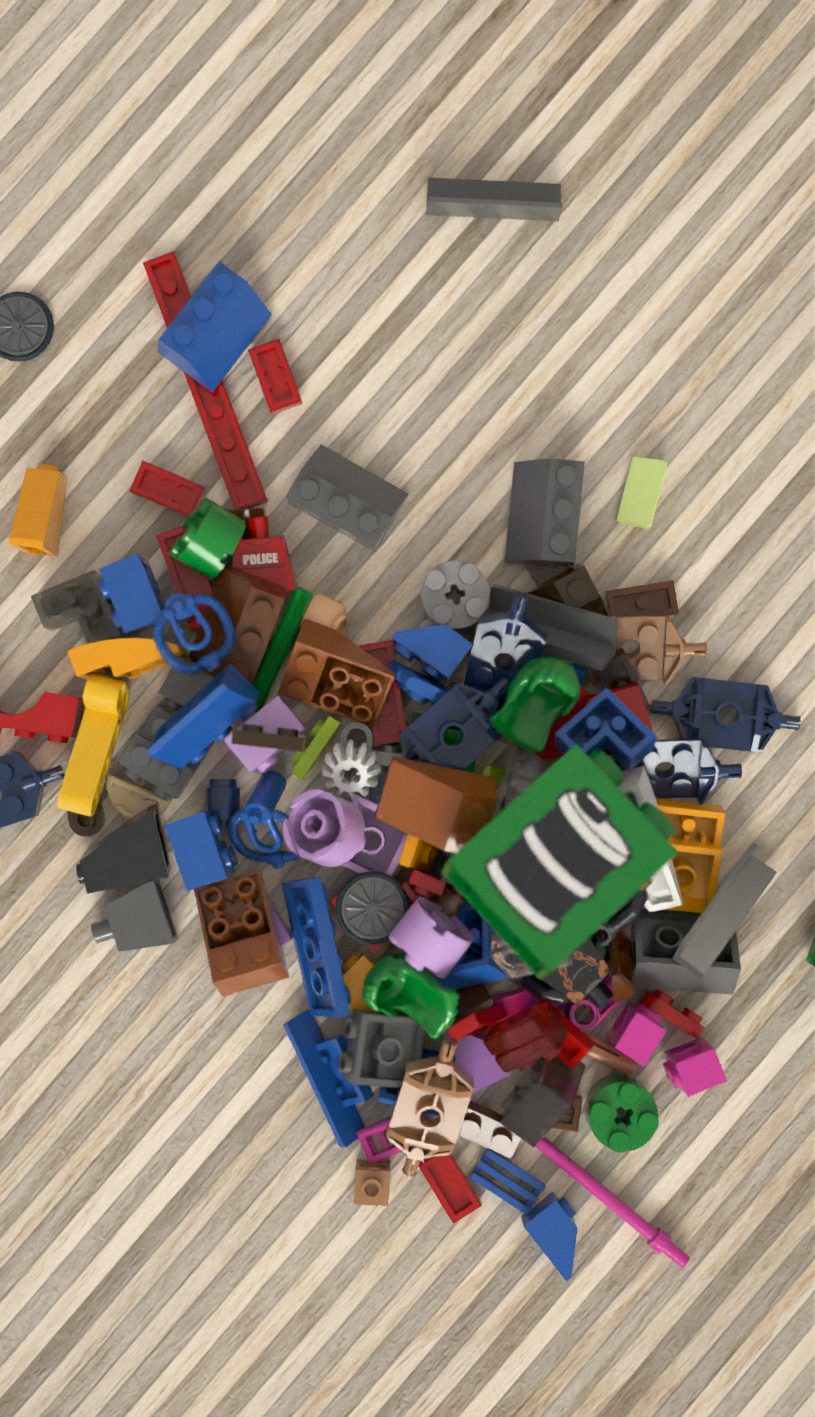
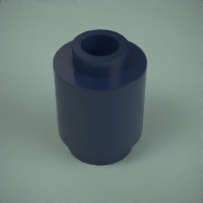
M209 779V788H206V810L210 811L211 816H217L221 827H228L231 816L240 811V788L237 787V779Z

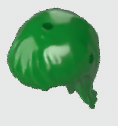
M550 656L536 658L527 662L511 682L504 706L489 719L491 726L499 734H502L503 738L511 740L520 748L533 752H543L550 729L556 719L561 714L562 716L567 715L579 700L580 686L574 668L568 662Z
M405 953L392 954L381 958L369 970L364 979L362 997L365 1004L371 1010L380 1011L393 1018H397L393 1010L407 1014L415 1019L431 1038H439L456 1020L455 1016L458 1014L456 1006L459 1004L460 994L455 989L444 988L427 967L418 970L411 966L405 959L407 955Z

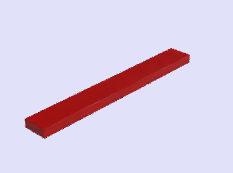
M174 251L143 262L167 328L191 298ZM184 372L234 508L249 509L268 502L223 380L212 393Z

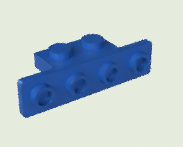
M306 1010L285 1022L284 1028L339 1146L344 1148L359 1139L357 1131L365 1128L355 1104L366 1102L374 1094L369 1085H353L345 1080L343 1073L339 1071V1056L341 1052L347 1051L348 1038H345L344 1034L324 1039L314 1017L310 1015L309 1010Z

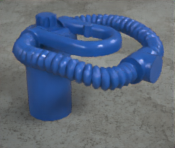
M183 593L171 594L165 602V609L161 610V615H158L154 623V631L152 632L154 634V642L156 643L155 646L157 650H160L159 653L162 654L164 660H167V663L176 671L184 672V674L188 673L189 675L196 672L199 673L200 670L203 671L204 669L211 672L221 666L220 659L227 657V654H230V651L233 650L232 647L235 646L236 640L234 638H236V635H234L233 623H231V617L228 616L229 613L225 606L218 599L215 600V597L207 596V594L202 595V593L199 595L195 594V596ZM196 603H203L209 607L211 606L219 616L222 625H224L226 639L223 646L216 652L214 650L203 656L197 663L185 664L173 655V652L165 643L163 625L167 623V620L171 623L179 643L184 648L190 651L204 649L211 641L212 630L210 624L196 607ZM193 615L197 619L196 622L200 623L205 631L204 639L197 644L189 643L183 635L184 630L179 626V624H185L191 620Z
M267 771L262 774L245 808H241L240 811L231 816L228 822V835L232 845L244 857L262 863L265 862L268 865H272L274 869H280L285 866L286 862L295 861L301 857L292 851H277L280 849L283 840L274 820L277 819V821L283 824L284 819H288L289 815L278 809L275 810L287 784L284 776L280 773ZM241 821L245 822L251 844L261 852L249 849L241 840L238 833V825ZM267 823L270 830L268 835L273 836L275 843L266 845L260 842L257 838V830L254 824Z

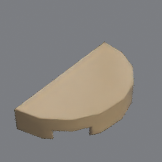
M108 774L106 790L108 791L109 800L115 811L125 818L131 819L153 804H157L158 812L161 814L172 801L171 799H168V801L164 800L146 788L113 774Z

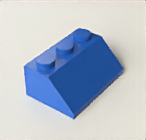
M219 261L159 338L158 353L213 393L272 314L249 283Z
M230 663L156 730L146 752L151 757L180 769L189 762L193 765L196 764L208 752L206 747L213 740H216L218 743L221 742L232 731L233 728L230 725L239 717L244 721L257 709L258 706L255 703L259 691Z

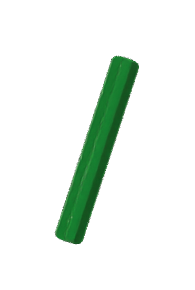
M297 586L294 589L252 684L259 691L255 703L258 707L254 712L262 709L313 598V594L303 587Z

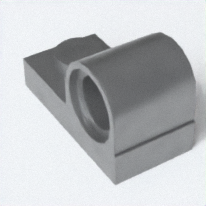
M359 722L351 723L342 730L339 744L345 749L347 748L349 733L354 729H360L367 736L366 753L375 752L372 751L373 734L365 724ZM380 745V751H376L377 760L375 763L382 766H390L392 756L403 759L404 756L400 754V747Z

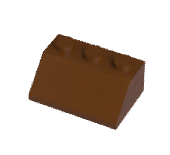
M226 565L218 574L211 596L215 597V600L218 599L227 609L228 616L231 617V623H233L232 627H234V635H236L234 639L236 642L230 654H227V657H224V659H220L221 666L211 672L207 670V673L215 677L232 663L253 684L284 603L286 587ZM208 605L203 616L210 624L212 638L204 649L190 651L188 658L194 663L200 661V658L210 652L219 650L226 639L224 625H222L217 613ZM201 624L193 644L200 643L205 637V631Z

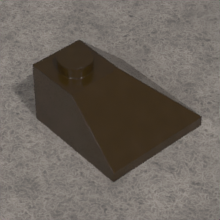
M580 563L525 592L608 616L601 596L588 571Z

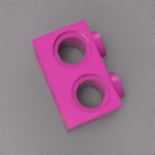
M627 1002L606 1037L614 1048L645 1067L667 1030L659 1023L662 1018L640 1002L636 1007Z
M703 1037L664 1051L667 1062L662 1064L670 1083H673L676 1090L681 1088L688 1097L727 1082L715 1049Z

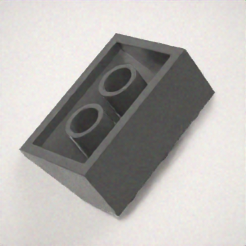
M320 445L300 470L286 495V499L290 505L376 553L405 502L408 493L327 447Z
M554 458L514 462L504 562L529 563L548 567L562 566L568 569L575 564L585 462Z
M642 909L638 919L631 923L630 940L632 942L636 988L734 994L741 971L736 931L701 979L672 958L680 943L702 913L667 910L649 912L647 909Z

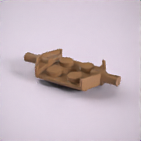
M669 615L612 617L619 621L616 650L620 649L622 643L627 640H635L639 643L638 648L634 652L626 653L638 680H663L664 685H668L684 658L707 656L706 642L686 643L685 639L680 638ZM583 666L587 668L586 674L593 686H597V681L600 680L595 669Z
M449 1038L443 1039L439 1056L406 1062L405 1075L390 1124L386 1126V1138L407 1154L402 1172L407 1176L409 1172L411 1177L416 1176L419 1163L424 1161L425 1158L445 1156L453 1153L474 1090L473 1078L452 1060L458 1043L455 1040H451L449 1043ZM427 1109H433L439 1113V1116L433 1120H427L421 1116V1113Z

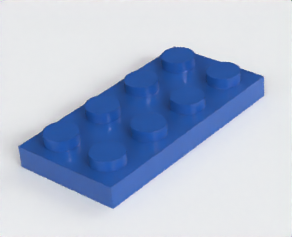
M320 877L296 879L281 883L310 1015L335 1018L350 1015L349 1004L351 1003V996L343 981L341 972L343 970V960L335 945L334 936L336 929L333 920L329 917L326 905L328 893L325 885L321 882Z

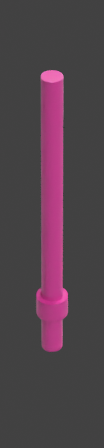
M531 1125L525 1129L523 1137L644 1236L647 1239V1244L657 1253L663 1252L681 1268L688 1263L690 1257L670 1241L671 1237L660 1227L655 1229Z

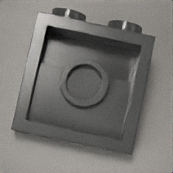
M156 705L139 734H135L118 763L124 766L123 774L136 782H139L141 778L153 784L150 791L168 801L170 796L175 799L180 798L215 741L213 740L206 747L208 752L200 761L194 765L189 762L182 769L151 757L146 750L156 730L173 715Z
M353 1008L352 1017H347L344 1022L343 1031L345 1038H348L347 1051L341 1052L339 1056L338 1067L340 1073H343V1078L353 1085L401 1087L405 1075L406 1062L421 1060L425 1029L409 1015L396 1014L397 1018H393L380 1011Z

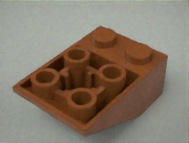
M304 618L278 694L374 728L396 673L339 631Z
M260 869L194 889L212 981L222 997L290 978L282 943Z

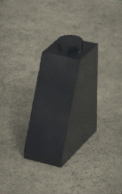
M157 804L149 805L84 852L79 864L76 865V872L79 883H85L87 894L168 878L171 864Z

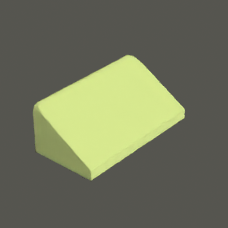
M632 456L616 522L647 530L652 526L668 464L667 461Z

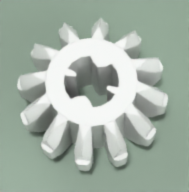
M352 739L347 742L346 749L339 743L334 745V753H326L324 758L326 765L322 766L323 776L328 777L325 782L327 788L337 786L335 794L341 796L344 791L348 792L351 801L354 799L356 791L364 797L368 795L369 787L377 786L378 778L376 775L381 772V765L375 763L377 760L376 751L366 753V743H362L359 748H354ZM351 767L356 768L353 769L352 772H348V770H350Z

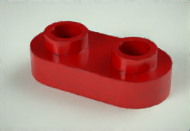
M656 989L654 993L646 991L640 1003L692 1037L699 1039L705 1029L700 1024L703 1019L701 1016L687 1007L684 1008L683 1012L679 1011L671 1005L674 999L659 989Z

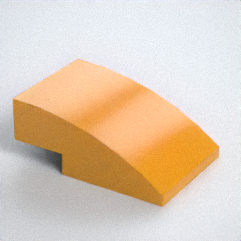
M121 638L103 640L67 650L76 676L88 679L91 673L103 676L113 672L114 677L129 680L169 664L167 660H164L162 654L159 653L160 650H157L156 643L152 639ZM165 642L175 657L182 659L189 656L187 650L181 646Z
M656 798L658 809L667 817L675 831V834L668 841L678 851L672 858L683 899V905L667 909L703 913L716 892L722 856L720 844L726 813L721 805L705 803L699 805L696 802Z

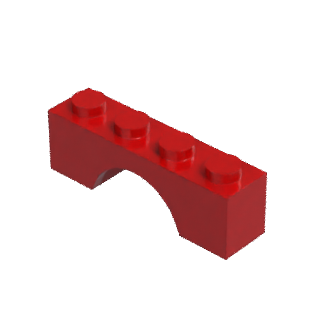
M44 692L40 700L31 709L23 713L11 715L0 710V734L2 728L15 729L14 736L35 739V732L48 734L47 741L68 743L69 737H77L82 721L83 698Z

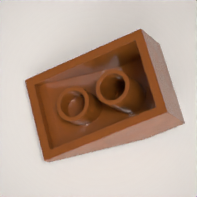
M392 756L376 808L375 818L443 851L457 853L491 822L498 803L495 777Z

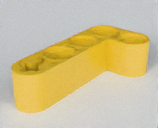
M93 673L89 675L83 693V703L86 708L57 801L58 809L90 817L94 815L129 702V690L125 681Z

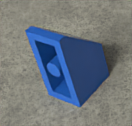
M551 1192L531 1208L528 1216L524 1214L521 1216L527 1232L563 1278L568 1281L572 1277L577 1236V1225L573 1216L577 1213L565 1197L559 1200L555 1193Z

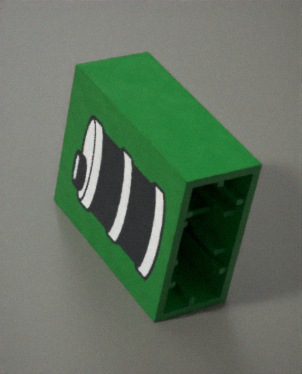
M577 744L455 853L441 871L539 980L554 971L678 853L668 841L675 834V831L667 817L648 802H644L637 808L618 788L624 782V776L615 762L597 749L587 756Z

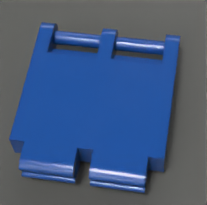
M390 661L386 665L387 668L396 673L395 678L398 680L396 686L406 691L409 697L425 704L428 701L434 704L451 689L396 661Z

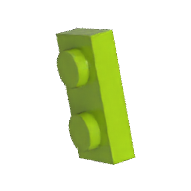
M330 716L326 721L320 718L309 734L314 739L308 748L305 749V752L297 751L290 763L295 766L291 773L301 780H305L342 724Z

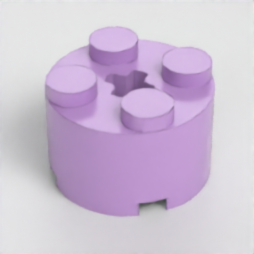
M314 789L302 793L290 805L292 810L288 819H284L283 836L288 848L298 856L323 866L335 867L348 862L357 852L364 848L366 843L364 819L360 810L352 802L330 792Z
M419 897L411 905L388 938L396 946L408 953L405 959L411 966L418 970L427 967L436 976L445 979L470 946L473 935L456 916L453 915L450 919L442 913L444 907L426 897Z

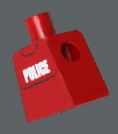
M268 516L248 517L249 537L241 538L233 552L232 568L286 587V592L294 591L297 587V581L285 536L269 534Z

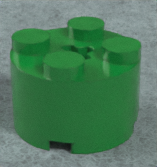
M204 497L195 512L191 511L182 525V528L186 531L182 538L178 537L175 540L169 555L204 577L213 580L225 566L221 562L224 561L228 554H233L240 542L246 527L245 521Z
M612 1074L601 1078L590 1088L585 1105V1116L595 1137L604 1146L615 1152L622 1153L636 1150L652 1138L659 1126L658 1109L653 1097L640 1081L632 1077ZM622 1107L626 1112V1115L622 1118L616 1112V1109Z

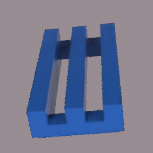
M488 1148L470 1174L472 1180L527 1216L531 1211L532 1205L537 1202L539 1194L546 1187L545 1183L504 1156ZM489 1158L534 1187L533 1190L529 1191L487 1163ZM484 1170L485 1172H487L500 1182L504 1183L505 1185H507L523 1197L527 1198L526 1201L523 1202L516 1196L512 1195L496 1183L492 1182L491 1180L480 1174V1172Z

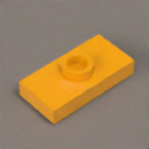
M407 834L398 862L400 865L408 868L431 871L439 848Z

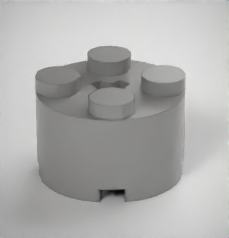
M458 560L447 561L433 568L427 574L421 590V605L425 616L435 626L446 624L455 632L465 631L473 627L479 621V618L484 615L490 598L489 586L482 572L475 565ZM451 589H456L457 593H463L464 595L460 598L458 605H454L452 599L447 600L445 597L450 595Z

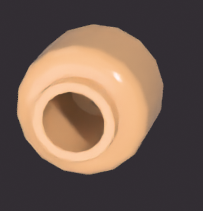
M316 594L313 596L299 628L301 629L305 618L335 629L344 635L349 624L346 608L343 604L324 594Z

